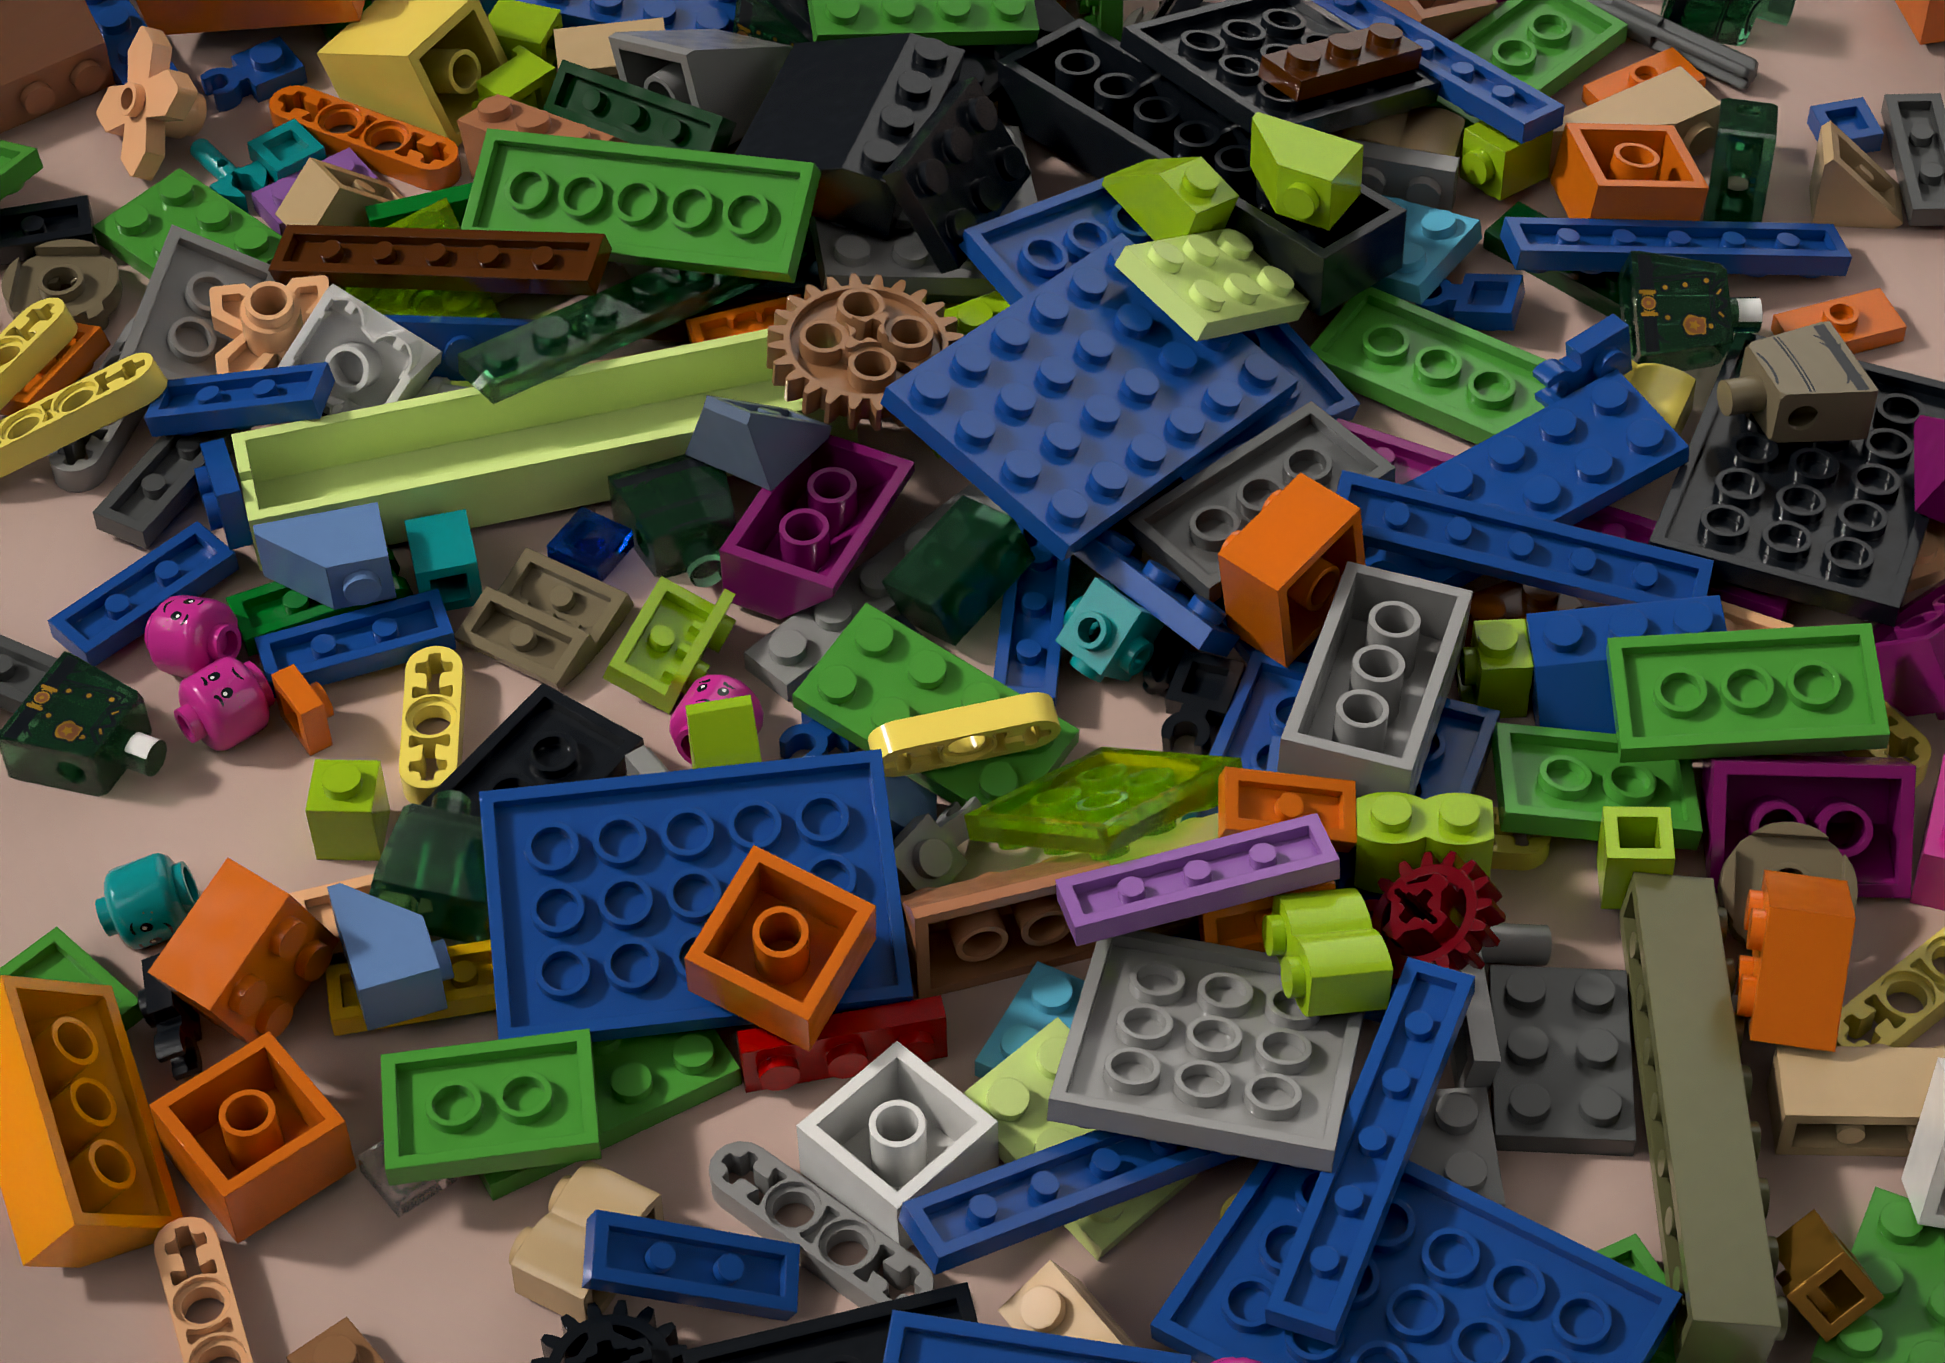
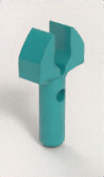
M200 138L192 143L190 147L192 157L218 180L211 184L210 188L249 213L246 196L238 188L243 191L255 192L268 186L269 180L266 168L257 160L244 167H236L208 140Z

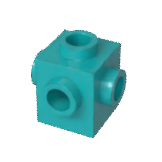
M1095 577L1085 594L1077 598L1066 611L1063 620L1064 627L1055 641L1073 654L1069 661L1070 665L1086 677L1100 683L1104 677L1129 682L1131 677L1144 669L1150 661L1154 652L1153 643L1165 624L1108 580Z

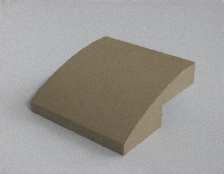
M526 547L498 591L486 586L454 637L458 643L561 690L580 674L607 644L633 608L634 603L628 593Z

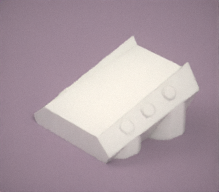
M332 284L319 300L277 367L328 362L335 383L323 412L327 415L416 398L433 370L441 363L442 351L340 287Z

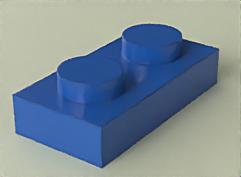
M224 438L200 443L205 466L194 468V473L211 531L223 528L229 550L253 545L241 490Z

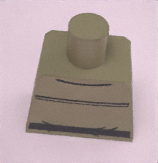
M1825 321L1752 341L1745 348L1739 378L1725 379L1719 382L1717 401L1724 416L1751 413L1767 438L1776 443L1861 440L1868 438L1879 390L1832 323Z

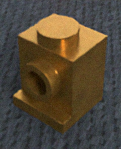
M1815 1209L1776 1238L1779 1248V1261L1785 1269L1776 1275L1775 1278L1782 1286L1781 1290L1826 1342L1830 1341L1885 1298L1855 1255Z

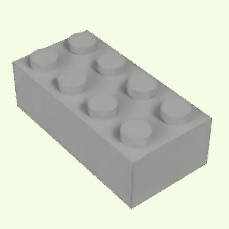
M1347 561L1281 736L1277 772L1356 781V800L1361 796L1376 792H1402L1414 795L1462 655V649L1465 646L1473 591Z

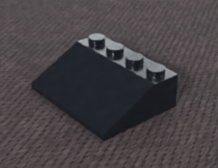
M913 33L795 43L735 154L815 163L821 171V176L811 215L888 240L902 212V208L882 175L955 84L959 82L965 50L947 45L935 38H926Z

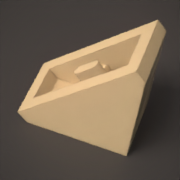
M1831 120L1822 125L1809 185L1812 223L1834 224L1835 227L1895 229L1904 224L1899 184Z

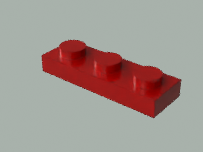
M941 995L832 1014L810 1052L761 1027L737 1031L741 1072L746 1093L766 1089L780 1091L788 1089L795 1084L833 1077L840 1079L852 1078L896 1041L901 1043L924 1063L933 1059L948 1057L947 1019Z

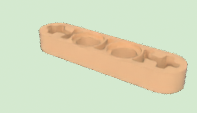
M192 1216L178 1218L166 1224L158 1232L154 1241V1254L183 1363H209L216 1358L226 1356L235 1358L240 1363H254L223 1251L213 1225L202 1218ZM194 1245L202 1274L188 1278L181 1257V1248ZM213 1298L224 1303L221 1314L208 1323H192L185 1318L188 1308L201 1299Z

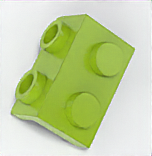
M661 576L610 661L603 679L670 714L682 693L686 694L695 680L706 676L711 665L701 659L707 648L719 653L728 638L736 620L726 614L736 594L725 588L714 605Z

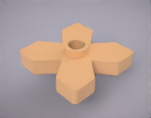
M146 26L139 28L128 49L127 83L108 87L97 108L96 115L106 133L123 136L120 159L131 177L152 181L165 158V136L182 139L185 136L197 135L206 119L207 104L205 97L198 93L187 73L170 69L172 46L164 32Z
M318 275L292 278L286 286L275 281H264L251 288L245 283L211 287L209 296L214 330L234 339L215 354L217 374L277 368L329 287L328 277Z

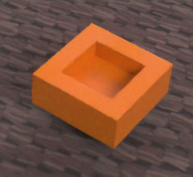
M295 664L271 674L280 715L308 754L311 756L332 746L333 743L327 719L334 716V710L321 684L316 681L309 685Z

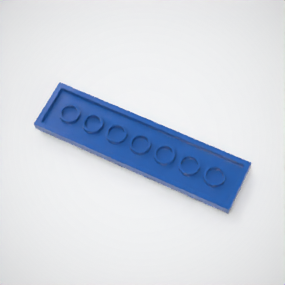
M1615 369L1403 485L1573 526L1689 462V445L1622 373ZM1364 545L1366 566L1459 588L1483 575ZM1222 597L1215 601L1214 604L1225 612L1224 598ZM1225 617L1222 623L1227 626V620ZM1319 636L1294 661L1309 664ZM1240 638L1234 646L1235 650L1247 664L1253 651L1260 652ZM1263 671L1267 678L1275 675V673Z

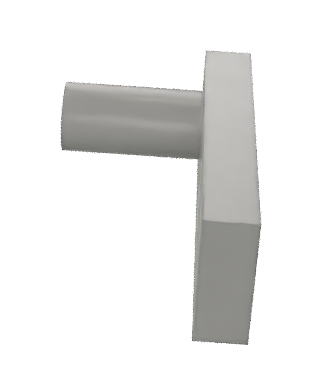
M1500 923L1490 927L1501 940L1498 947H1482L1478 953L1484 963L1547 965L1552 950L1551 931L1548 925ZM1468 964L1461 971L1475 976V992L1450 1053V1061L1455 1088L1486 1087L1488 1094L1501 1064V1057L1484 967L1481 970L1476 969Z

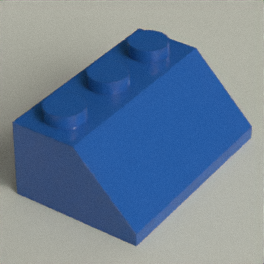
M1720 595L1526 614V627L1534 666L1530 695L1535 726L1616 734L1606 657L1607 638L1727 631Z

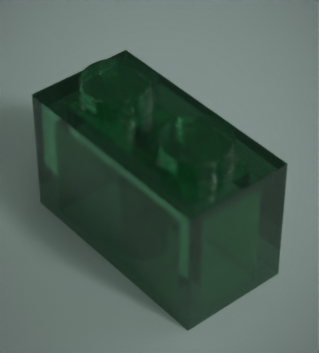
M962 495L883 579L882 584L900 614L902 613L913 626L956 646L1036 558L1012 517Z

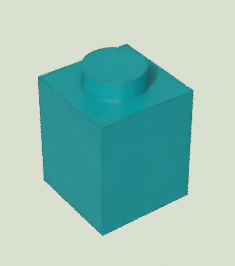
M466 509L404 520L418 593L438 589L446 611L474 606L482 594V586Z

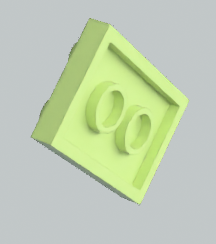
M1230 228L1128 245L1124 247L1114 264L1196 342L1297 321L1310 302L1294 288V281L1287 273L1279 268L1270 266L1253 250L1252 242L1245 235Z
M1059 1017L1054 1019L963 1093L998 1121L999 1158L1005 1164L1096 1130L1047 1121L1049 1096L1070 1031ZM1198 1173L1064 1226L1098 1261L1195 1179Z

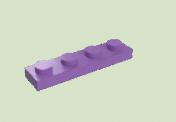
M1314 813L1056 879V895L1075 944L1080 946L1340 879V859L1318 814Z

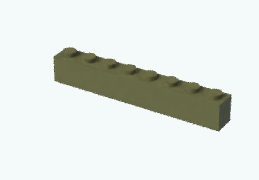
M1633 872L1619 913L1625 970L1627 971V985L1665 1283L1667 1287L1683 1294L1681 1309L1671 1325L1676 1363H1766L1774 1342L1782 1341L1786 1335L1788 1306L1785 1297L1777 1296L1774 1278L1778 1269L1779 1248L1776 1237L1767 1236L1765 1219L1769 1210L1770 1190L1768 1180L1758 1177L1756 1162L1760 1153L1761 1131L1758 1121L1750 1120L1748 1104L1752 1093V1072L1750 1066L1741 1065L1740 1049L1744 1035L1743 1016H1737V1011H1733L1731 997L1735 988L1736 968L1732 958H1725L1723 946L1728 928L1727 910L1725 907L1717 906L1713 878Z

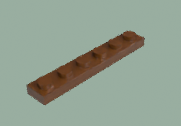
M287 224L268 271L275 282L287 285L292 278L325 275L328 277L329 286L335 284L338 287L596 296L612 247L606 235L600 233Z

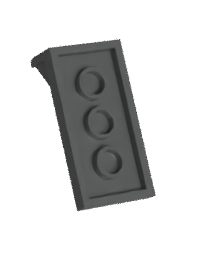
M1310 401L1126 518V536L1154 560L1175 573L1181 579L1180 582L1193 593L1214 603L1223 597L1218 553L1224 541L1231 533L1236 530H1242L1261 512L1265 501L1273 492L1279 489L1283 490L1300 472L1335 493L1342 470L1395 482L1396 467L1314 402Z

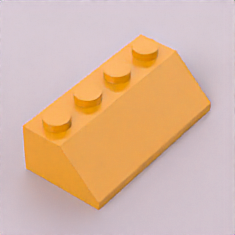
M0 975V1187L23 1266L81 1268L154 1244L158 1232L166 1224L183 1217L113 988L110 985Z

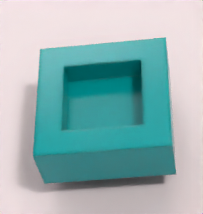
M295 118L247 142L250 159L253 162L256 160L266 168L267 175L273 182L302 170L309 157L320 161L327 158L325 147Z

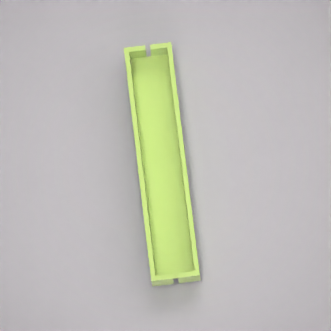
M768 329L321 416L320 419L296 421L231 434L259 570L263 571L253 530V525L378 502L387 546L408 541L404 520L466 509L471 529L733 476L709 465L710 467L697 466L653 478L646 484V481H643L634 489L635 484L618 488L613 482L616 479L647 471L644 469H655L692 458L685 455V452L704 407L707 395L789 408L803 414V398L787 402L784 399L785 386L773 385V369L767 368L766 365ZM819 408L806 416L824 423L825 410ZM839 415L835 421L829 424L832 426L831 435L858 443L857 427L854 430H849L847 417Z

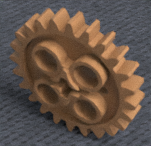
M852 273L849 278V285L841 286L837 280L830 276L827 277L826 290L821 291L817 287L807 284L805 285L804 299L789 295L787 297L786 310H775L774 325L768 326L766 365L767 368L773 369V385L785 386L784 399L787 402L803 398L802 413L805 415L821 408L825 410V424L829 425L840 415L847 417L849 430H854L858 426L860 419H869L875 431H880L883 418L890 417L901 428L905 427V425L880 404L886 387L963 337L964 334L957 333L958 319L956 317H944L945 303L943 301L926 305L927 290L925 289L918 290L911 295L905 293V280L901 279L892 288L883 286L882 275L876 274L871 284L868 285L862 284L858 275Z

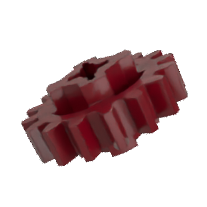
M1431 851L1425 852L1421 860V867L1413 869L1404 860L1399 863L1401 877L1395 882L1386 878H1380L1377 883L1384 892L1379 900H1365V904L1369 914L1372 916V927L1382 936L1393 966L1391 986L1393 984L1397 985L1408 957L1462 972L1461 970L1468 964L1480 970L1485 966L1482 957L1478 953L1482 947H1498L1501 940L1490 927L1506 921V915L1496 904L1503 897L1501 892L1473 859L1465 863L1456 852L1450 851L1442 863H1440Z

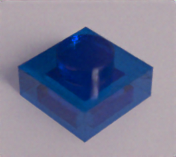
M581 507L546 545L549 558L603 582L634 547L633 530Z

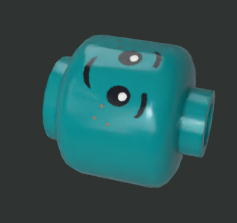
M155 853L108 871L104 880V897L96 899L95 905L100 923L109 937L119 934L121 939L130 948L145 949L170 940L199 899L200 894L194 877L184 861L174 863L168 855Z

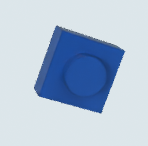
M1863 97L1810 106L1807 124L1817 142L1821 126L1831 120L1865 153L1881 150L1884 132Z

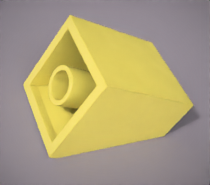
M375 0L362 12L360 22H351L317 52L340 99L447 137L454 141L457 147L462 143L457 120L471 112L472 103L479 98L476 81L508 61L479 0Z

